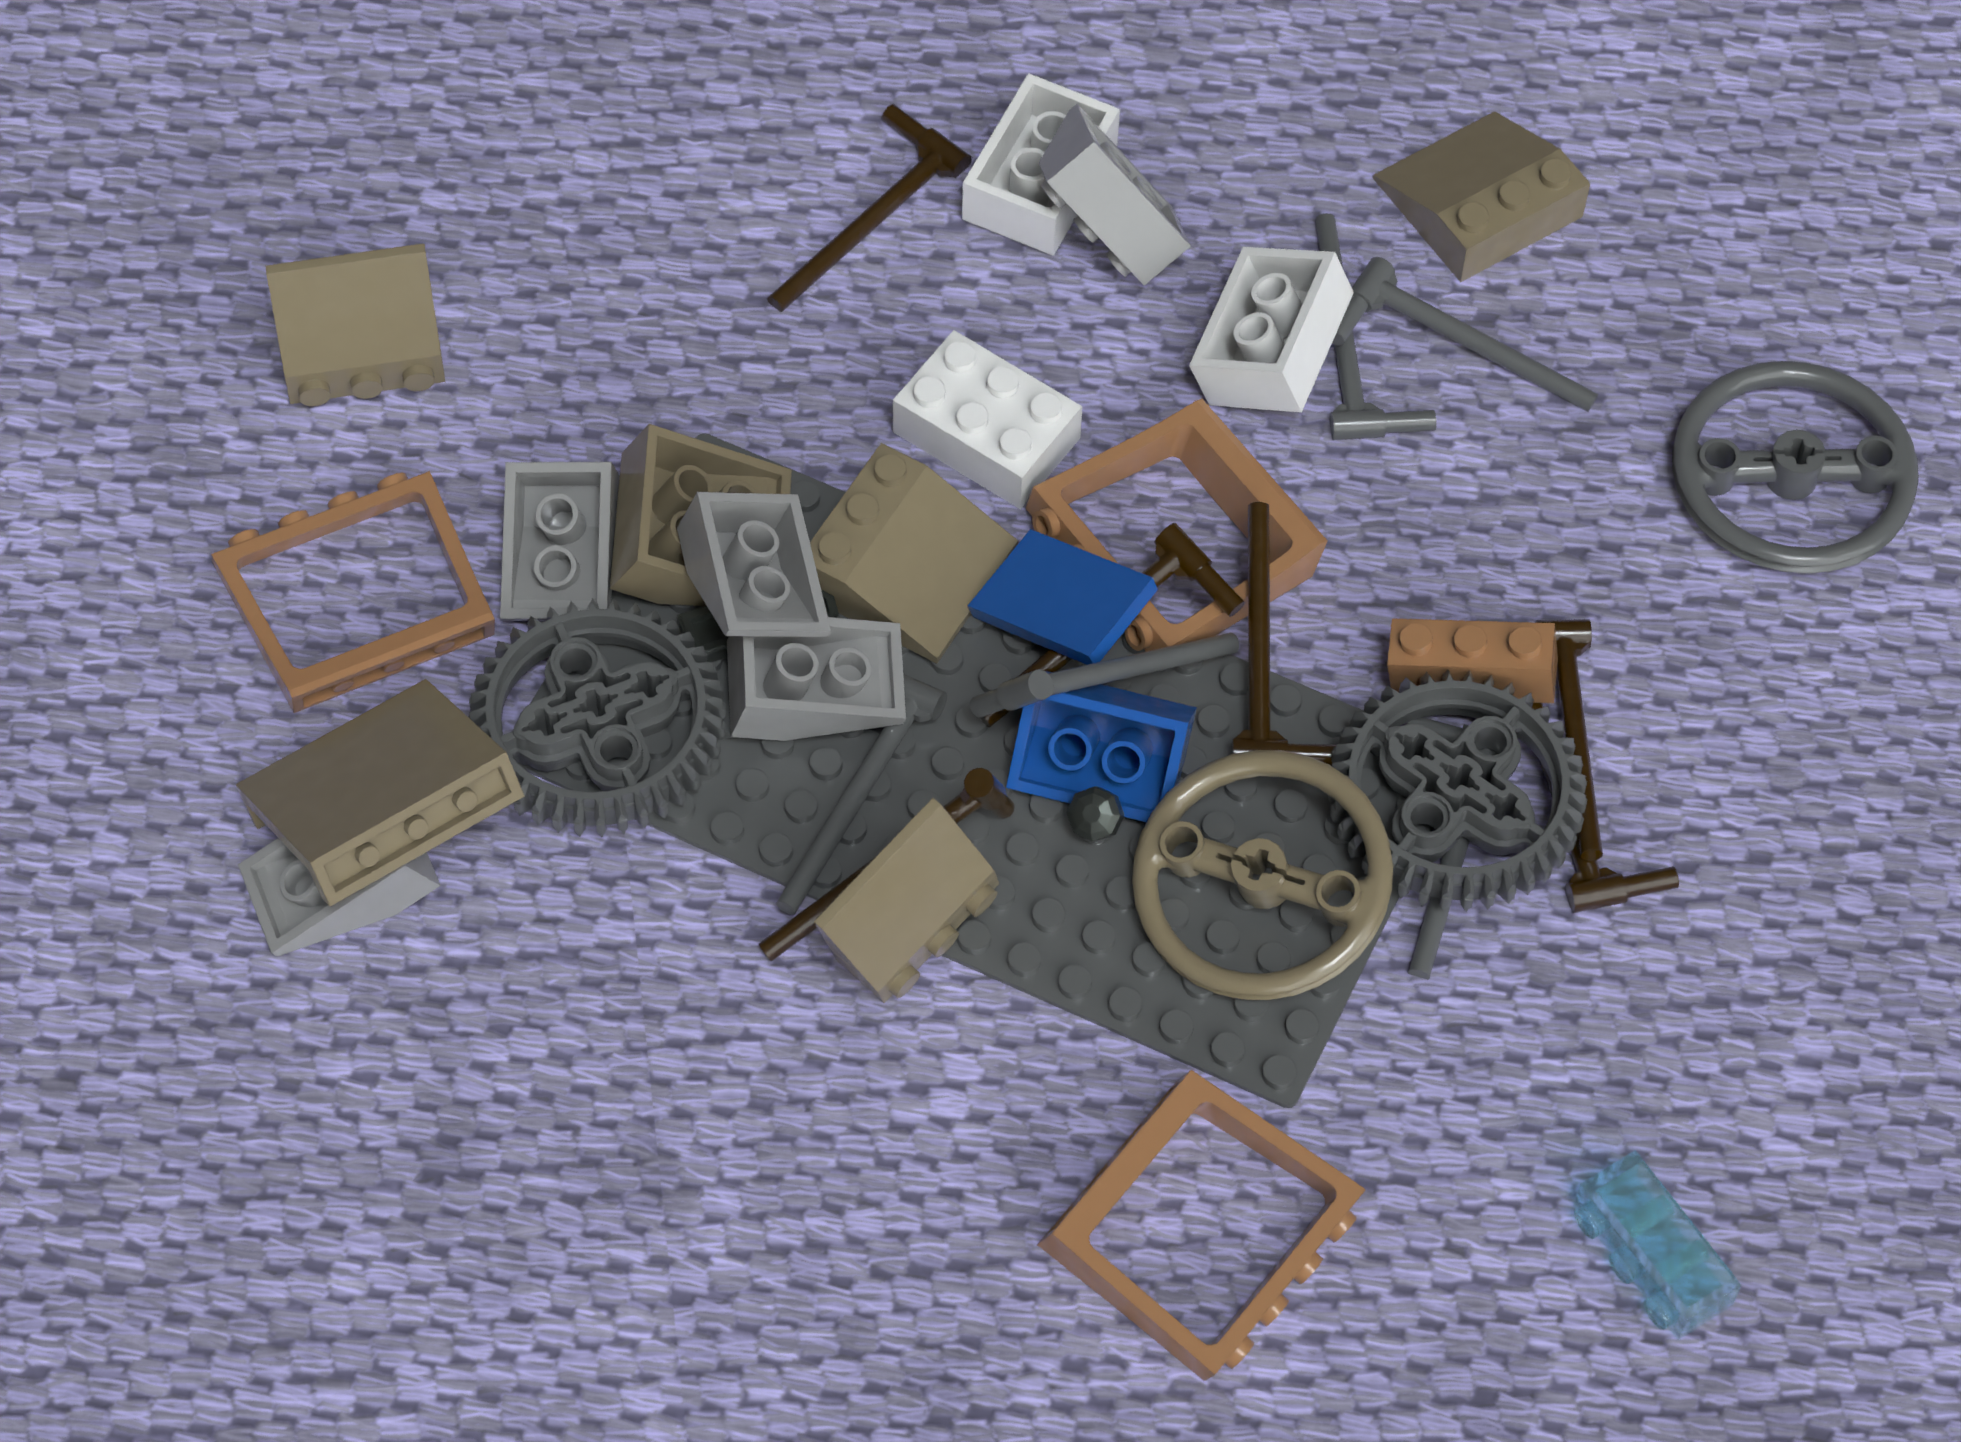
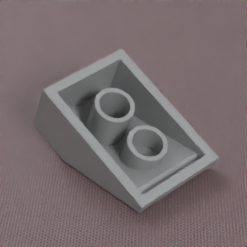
M612 462L505 463L500 619L502 621H529L530 615L538 621H547L546 614L550 607L558 615L566 614L567 607L572 601L577 606L578 611L588 610V605L592 598L598 604L599 609L609 608L612 595L610 582L620 478Z
M697 492L678 525L677 531L687 574L724 635L828 637L831 633V628L798 494Z
M828 617L831 633L828 637L729 636L727 640L731 737L787 741L904 724L906 709L900 623Z
M279 838L238 864L271 954L277 957L395 916L441 886L426 852L330 907L321 898L309 870Z

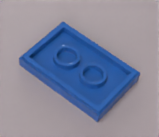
M1030 529L968 604V608L972 616L978 620L1088 665L1100 662L1158 588L1153 577Z

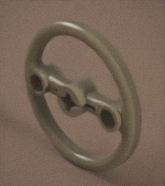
M1254 750L1231 754L1209 762L1184 777L1167 792L1152 811L1141 832L1134 856L1132 883L1135 905L1143 928L1157 952L1175 971L1195 985L1219 995L1244 1000H1271L1294 996L1322 985L1339 975L1362 954L1375 937L1385 917L1392 892L1393 862L1390 843L1378 812L1367 795L1350 778L1331 765L1307 755L1283 750ZM1254 777H1283L1298 780L1320 789L1335 799L1348 812L1359 829L1365 845L1368 863L1367 877L1364 880H1357L1353 874L1343 870H1335L1322 875L1288 864L1285 854L1279 845L1269 839H1252L1236 848L1204 838L1196 825L1179 820L1202 797L1232 782ZM1188 841L1197 844L1195 851L1189 856L1181 858L1172 855L1176 846ZM1162 868H1169L1179 877L1186 878L1204 873L1235 883L1243 899L1255 908L1270 909L1289 900L1321 910L1329 923L1340 927L1347 926V929L1323 953L1306 963L1286 970L1269 973H1243L1225 969L1198 956L1176 936L1165 917L1160 903L1158 872ZM1271 868L1272 874L1264 873L1265 869ZM1252 875H1260L1259 880H1254ZM1347 890L1354 893L1351 902L1345 906L1334 907L1327 904L1330 896L1337 891Z

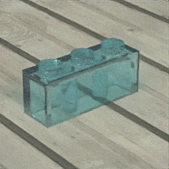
M1636 1150L1580 1184L1573 1204L1576 1208L1574 1210V1217L1578 1226L1590 1239L1598 1237L1611 1253L1609 1254V1263L1614 1273L1623 1283L1630 1284L1633 1282L1645 1297L1644 1308L1649 1318L1659 1329L1669 1328L1676 1339L1680 1340L1733 1306L1742 1286Z

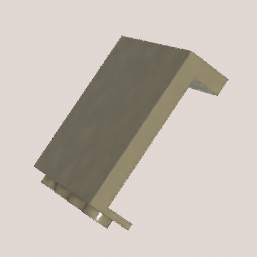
M427 679L422 680L235 784L256 828L260 829L266 825L309 870L321 898L330 907L524 797L507 752Z

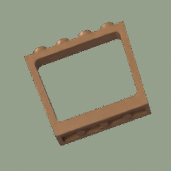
M1203 399L1194 401L1132 438L1034 486L1025 508L1032 516V524L1035 531L1117 563L1068 504L1144 470L1166 458L1176 457L1184 463L1201 486L1247 539L1248 505L1253 502L1269 504L1270 602L1313 576L1328 542ZM1248 579L1233 588L1245 601V604L1231 617L1214 601L1183 622L1172 624L1162 616L1149 600L1124 631L1128 644L1136 651L1143 649L1150 651L1216 636L1248 616Z
M430 471L410 479L407 478L405 473L392 474L377 484L378 491L360 498L357 492L354 491L342 493L328 502L329 509L310 517L305 510L292 512L279 520L278 529L263 535H259L256 529L242 531L229 539L228 544L230 547L211 554L212 563L293 713L494 635L495 618L467 559ZM418 502L422 504L462 597L464 606L302 669L294 667L270 628L239 570L248 564L408 503Z
M1190 1070L1174 1083L1037 1246L1113 1305L1203 1381H1206L1214 1376L1224 1363L1233 1369L1249 1353L1255 1343L1247 1335L1259 1321L1268 1326L1283 1311L1289 1300L1281 1293L1293 1279L1302 1284L1318 1268L1323 1258L1316 1250L1327 1237L1334 1243L1338 1241L1353 1225L1357 1216L1350 1209L1366 1189L1202 1076ZM1191 1114L1203 1117L1320 1192L1325 1199V1205L1211 1345L1205 1344L1094 1249L1089 1241L1092 1231Z

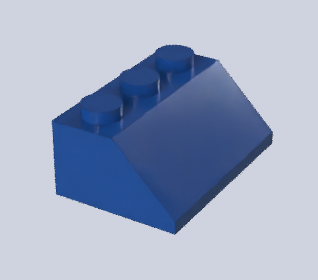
M1102 684L1051 695L1047 699L1027 705L1022 709L1006 788L1071 803L1075 793L1097 786L1119 797L1124 817L1147 822L1152 811L1167 792L1179 783L1197 707Z

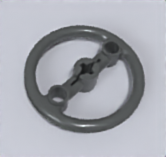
M1774 361L1757 363L1736 369L1716 379L1704 388L1687 407L1679 423L1672 450V472L1677 492L1687 512L1700 529L1718 545L1734 555L1759 566L1783 572L1818 573L1834 571L1855 565L1875 555L1891 542L1904 526L1915 501L1919 482L1918 459L1913 441L1903 421L1891 406L1871 388L1851 376L1828 367L1807 362ZM1779 386L1801 387L1837 398L1857 410L1881 435L1864 438L1859 442L1856 449H1825L1823 442L1816 435L1797 429L1786 431L1780 435L1774 443L1772 450H1739L1733 442L1722 438L1710 439L1703 445H1700L1698 442L1706 422L1728 401L1747 392ZM1850 481L1856 489L1871 494L1881 492L1887 486L1892 489V495L1886 509L1867 529L1848 540L1817 547L1786 546L1752 535L1729 520L1719 511L1708 496L1724 495L1731 490L1734 483L1767 482L1768 487L1774 494L1789 500L1804 499L1812 494L1817 482Z

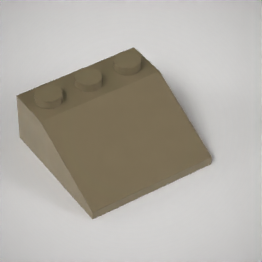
M1495 111L1377 172L1372 177L1460 283L1582 218L1591 184L1560 148Z
M424 243L265 266L290 404L302 403L307 406H319L325 404L331 398L351 395L361 399H369L378 396L382 391L406 388L411 391H423L432 387L434 383L446 382Z
M648 424L621 455L610 589L657 604L707 606L687 574L677 527L696 493L790 494L792 469Z
M881 443L810 541L821 590L834 596L839 614L849 619L900 623L902 646L938 663L970 617L971 612L968 604L1018 545V540L927 465Z
M932 798L814 923L836 960L885 1003L892 995L901 998L915 985L920 977V973L917 970L932 954L936 958L940 957L954 944L959 935L956 929L970 914L977 917L992 904L997 896L995 888L1000 883L994 869L943 806Z

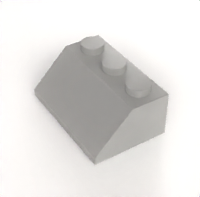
M1078 104L1072 107L1038 162L1046 179L1041 186L1048 197L1059 208L1066 204L1071 207L1078 215L1074 218V222L1092 243L1099 238L1110 249L1106 253L1108 259L1124 277L1132 272L1143 285H1146L1190 248L1191 245L1169 202Z

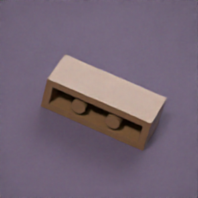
M1392 618L1387 666L1390 686L1395 691L1399 692L1400 683L1403 682L1405 677L1416 686H1419L1420 679L1426 671L1434 682L1441 681L1442 675L1447 670L1450 671L1454 681H1463V677L1471 671L1474 678L1473 682L1484 684V681L1492 675L1495 681L1494 688L1503 690L1504 687L1512 682L1515 688L1514 696L1518 699L1531 693L1534 699L1533 703H1554L1558 661L1555 623Z

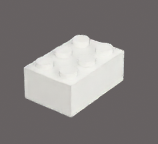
M1028 73L963 182L962 220L1054 256L1077 214L1068 204L1059 208L1048 197L1041 186L1046 179L1038 162L1067 113L1076 104L1083 109L1117 146L1120 109Z
M1258 247L1242 248L1189 364L1209 405L1289 412L1303 411L1354 294L1335 252Z
M955 330L951 332L893 399V433L1020 510L1029 500L1032 488L1047 479L1079 441L1081 436V405Z

